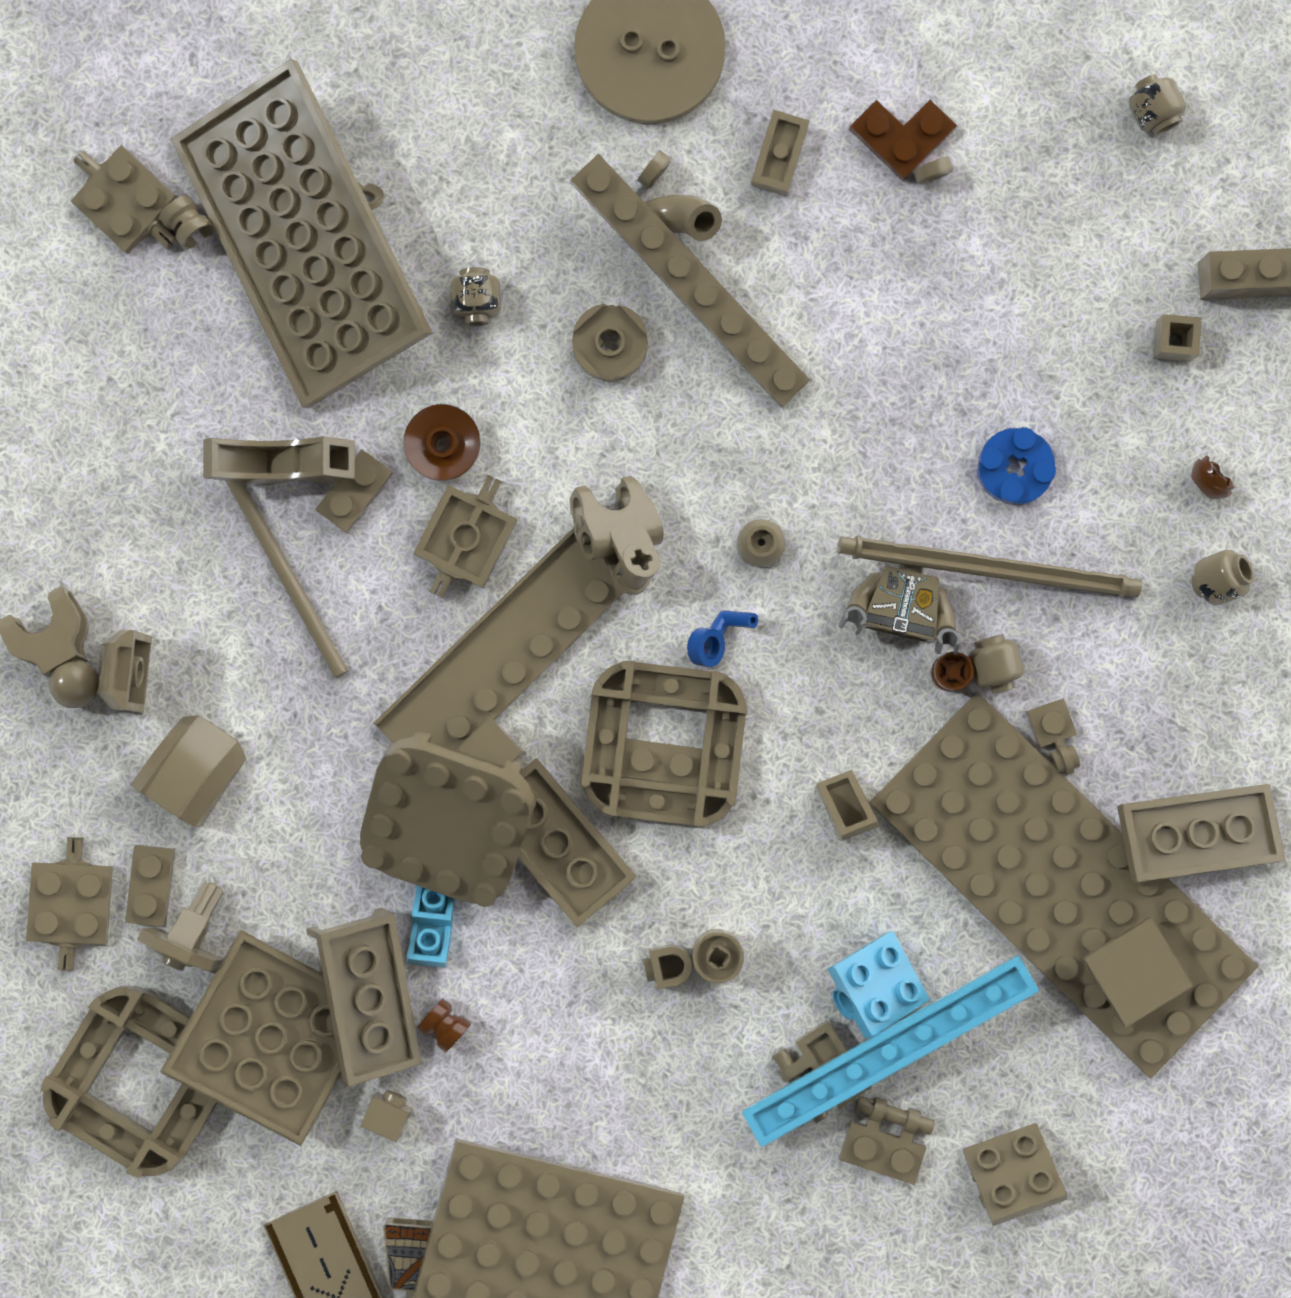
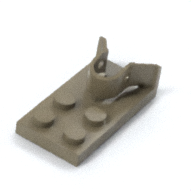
M378 908L374 910L372 916L323 930L314 926L307 928V935L317 940L343 1084L351 1087L421 1065V1056L395 914L383 908Z

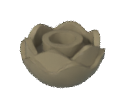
M757 519L747 523L737 538V546L741 557L746 563L754 566L768 567L775 564L784 553L786 545L785 537L780 527L774 522L764 519ZM763 539L765 545L759 546L758 540Z

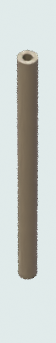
M226 481L334 678L347 673L346 665L244 483Z

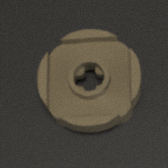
M596 305L584 312L575 324L572 338L574 357L581 369L589 376L605 382H614L615 380H622L631 376L643 364L648 350L647 331L642 319L632 309L622 305ZM607 334L609 337H613L616 334L619 336L620 339L617 341L619 348L616 351L611 349L604 351L601 348L603 345L601 337Z

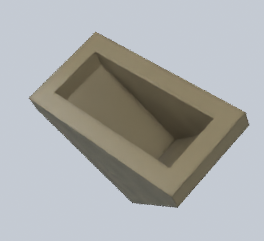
M852 770L816 784L838 840L844 841L880 827Z

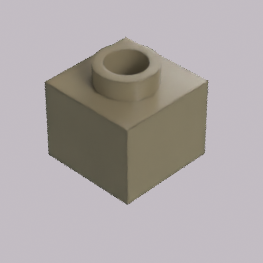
M1163 314L1156 321L1153 359L1192 362L1197 358L1200 351L1202 317ZM1170 335H1175L1179 338V346L1169 345Z
M386 1090L383 1095L377 1092L370 1102L360 1127L397 1142L402 1135L413 1107L406 1105L407 1098L399 1093Z

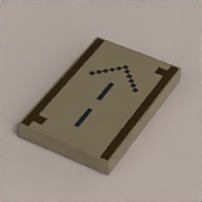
M337 1190L263 1225L295 1298H384Z

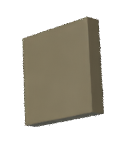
M1150 917L1082 957V960L1124 1027L1130 1026L1194 987L1155 922Z

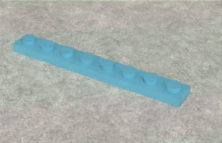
M1016 955L743 1109L742 1114L758 1143L763 1147L1039 992V989L1020 956Z

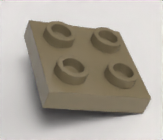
M1037 1123L963 1148V1154L970 1169L973 1182H976L981 1194L979 1199L987 1211L992 1226L1068 1200V1194Z

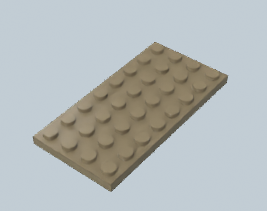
M290 58L171 138L173 146L302 408L314 406L433 334L298 61Z

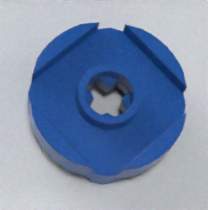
M1027 427L1009 428L996 433L984 444L978 457L977 475L980 484L988 495L1006 504L1023 505L1036 500L1048 489L1056 474L1055 459L1050 446L1040 435ZM1014 456L1016 460H1024L1026 465L1022 468L1023 476L1019 477L1016 472L1011 474L1007 472L1006 468L1010 465L1009 457Z

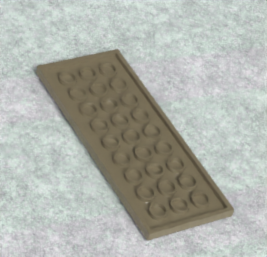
M978 692L869 801L870 805L1150 1079L1259 967L1169 878L1132 884L1122 833L1061 773L1058 774L1057 769ZM1150 917L1155 922L1194 987L1130 1026L1124 1027L1082 960V957Z

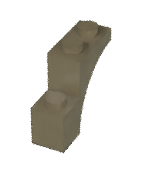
M327 436L279 441L233 440L213 437L203 439V478L257 485H275L295 480L321 484L355 479V440Z

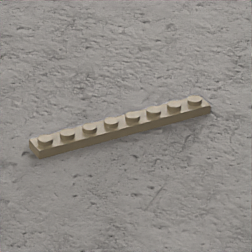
M599 153L570 180V184L780 407L789 402L810 381L801 369Z

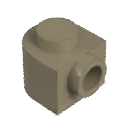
M675 944L650 948V958L643 959L647 981H655L657 990L681 985L689 978L692 971L689 953L683 947Z

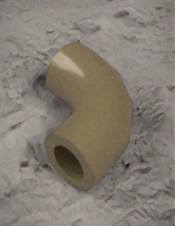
M667 195L645 201L646 205L673 233H685L697 241H705L716 235L721 227L722 216L719 209L707 200L697 196Z

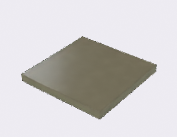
M240 930L166 1059L160 1073L302 1146L341 1074L323 974Z

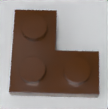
M876 100L850 125L849 130L893 173L904 181L956 129L957 124L934 102L929 100L903 125Z

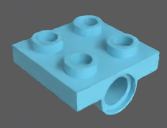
M893 931L879 936L827 968L837 986L832 993L835 1006L845 1018L855 1020L865 1039L875 1036L930 1000Z

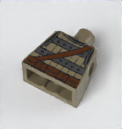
M389 1217L384 1224L389 1289L407 1291L406 1298H412L433 1221Z

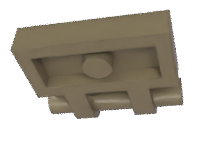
M825 1020L795 1040L803 1055L792 1060L787 1050L783 1048L775 1053L772 1058L780 1068L778 1074L782 1080L791 1083L802 1077V1072L810 1066L814 1070L848 1050L828 1020ZM872 1086L837 1105L838 1108L841 1109L872 1088ZM825 1111L813 1118L815 1123H818L829 1114Z
M859 1096L855 1111L869 1116L866 1125L850 1121L839 1160L915 1185L927 1147L913 1142V1136L916 1131L931 1135L935 1121L921 1116L920 1111L911 1108L905 1111L887 1105V1100L875 1097L872 1100ZM885 1120L902 1126L899 1137L878 1130L881 1121Z

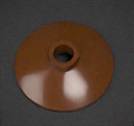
M436 404L426 407L414 415L406 427L403 444L409 463L419 474L432 480L447 481L462 476L474 465L480 452L481 440L478 427L469 414L453 405ZM441 438L450 440V447L446 451H439L436 448V443Z

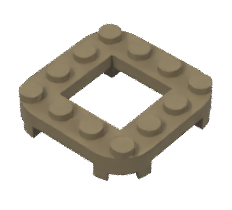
M622 661L606 669L595 682L591 694L581 775L582 787L589 801L601 812L618 817L691 826H706L723 818L730 811L737 797L745 718L747 714L746 699L740 687L726 674L714 670L706 671L635 661ZM630 701L707 710L698 787L621 778Z
M131 985L120 986L103 993L88 1006L90 1010L51 1074L45 1077L40 1091L43 1092V1105L49 1117L48 1123L57 1131L64 1129L128 1168L126 1173L138 1178L142 1176H157L168 1172L185 1158L216 1107L217 1102L181 1084L152 1132L88 1093L127 1028L170 1054L191 1017L145 988Z

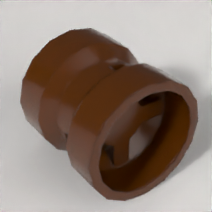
M947 652L938 657L932 664L931 679L935 686L943 691L952 692L963 689L973 679V663L968 656L961 652H958L957 655H954L953 652Z
M442 998L420 1022L417 1028L424 1035L436 1034L434 1038L437 1040V1046L446 1054L472 1023L464 1016H457L456 1014L452 1016L450 1014L452 1005Z

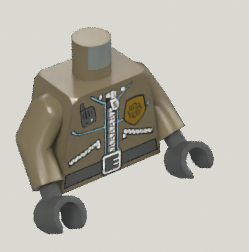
M900 564V568L885 566L881 572L871 573L853 590L848 607L839 622L841 629H843L846 622H853L857 627L855 635H859L863 628L932 643L935 641L937 633L938 637L934 649L937 654H941L943 644H949L954 649L953 654L957 655L961 642V636L956 631L955 614L946 590L939 586V578L922 574L923 567Z

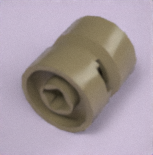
M710 929L703 932L695 940L692 948V961L697 973L704 980L712 983H725L734 979L741 971L744 963V952L737 938L730 932L723 929Z

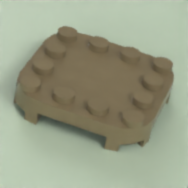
M416 732L414 737L399 739L395 743L391 742L376 769L360 831V847L363 851L361 854L362 862L367 867L375 868L388 876L463 902L475 903L482 907L493 905L495 900L503 895L514 874L531 814L536 804V792H532L529 783L519 774L521 767L507 760L504 768L431 744L429 742L432 734Z

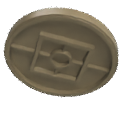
M591 0L579 20L574 45L577 70L590 96L611 114L621 119L641 124H658L673 121L699 107L709 97L719 81L723 70L726 47L725 34L720 17L709 0Z

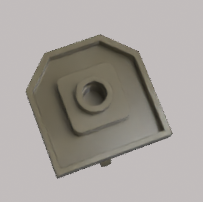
M204 882L188 909L183 908L169 934L156 928H142L137 940L154 949L156 953L163 955L161 962L172 968L183 971L185 966L197 967L209 972L216 971L224 958L200 947L209 930V919L223 895L222 889L214 883Z

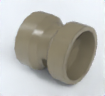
M183 195L171 201L162 210L159 219L167 229H171L176 233L175 239L182 248L188 250L198 244L191 235L198 230L206 238L212 232L213 225L206 216L198 214L196 211L197 206L188 195Z

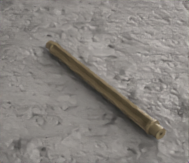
M840 536L837 547L838 554L851 555L853 559L861 558L1069 589H1081L1089 592L1116 595L1121 598L1125 595L1138 597L1142 589L1141 580L1131 579L1123 574L1114 575L1094 571L1088 572L1053 565L992 558L984 555L908 544H896L894 542L862 538L861 536H855V538Z

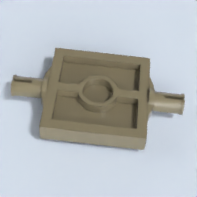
M120 145L107 161L100 165L86 151H82L78 155L88 163V166L81 159L75 157L74 164L78 165L89 177L86 184L70 201L119 248L129 254L142 240L153 236L166 250H169L172 245L162 235L174 244L177 242L176 236L162 225L163 223L160 221L159 215L171 201L178 197L125 147Z
M487 475V479L478 495L464 493L450 485L447 486L413 553L432 563L439 571L429 590L430 593L444 599V595L453 578L466 580L484 589L518 522L516 518L500 511L492 502L502 481L497 478L494 480L493 476Z
M67 837L66 860L56 863L33 862L31 867L26 941L48 942L59 946L57 970H74L75 947L84 944H108L113 866L92 865L82 861L84 837Z

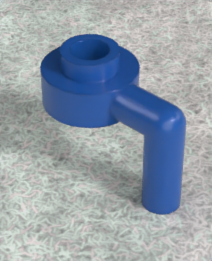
M723 610L717 615L710 628L700 627L695 629L687 643V653L691 662L697 666L714 667L719 664L725 652L723 634L729 626L755 628L758 625L757 614Z

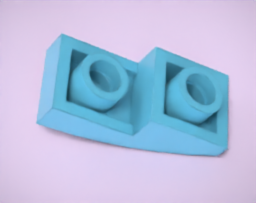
M417 886L412 911L413 924L407 954L408 964L447 968L455 905L454 898Z

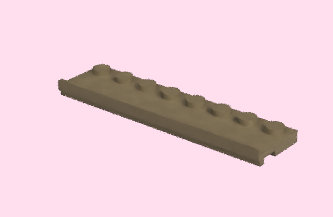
M573 527L373 724L392 743L397 742L399 739L414 737L416 732L432 734L429 743L455 751L489 717L495 720L624 594L613 583L604 558L595 560L585 558L575 537Z

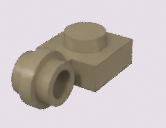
M1064 698L1025 711L1038 748L1054 744L1055 751L1050 752L1049 756L1058 774L1063 772L1065 775L1074 773V769L1080 767V760L1074 746L1066 747L1063 740L1075 736L1077 733Z

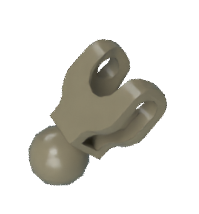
M61 585L52 590L48 595L53 616L50 624L43 631L31 634L26 630L19 618L7 615L0 619V634L11 655L30 664L37 665L43 675L50 677V693L58 704L66 708H79L88 705L96 697L99 680L96 671L90 664L86 663L88 659L83 650L84 642L88 635L89 621L73 593Z

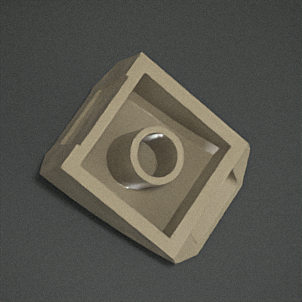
M120 630L101 644L103 649L99 685L96 693L110 709L144 712L152 636L135 630Z
M200 715L186 716L180 719L160 743L131 785L139 793L145 795L178 819L194 827H202L246 761V757L238 740Z

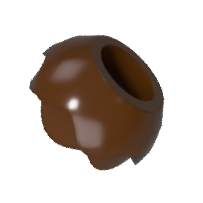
M1208 455L1203 459L1198 458L1191 472V478L1197 487L1211 500L1224 499L1230 496L1235 488L1232 480L1221 473L1220 466L1216 462L1209 461Z

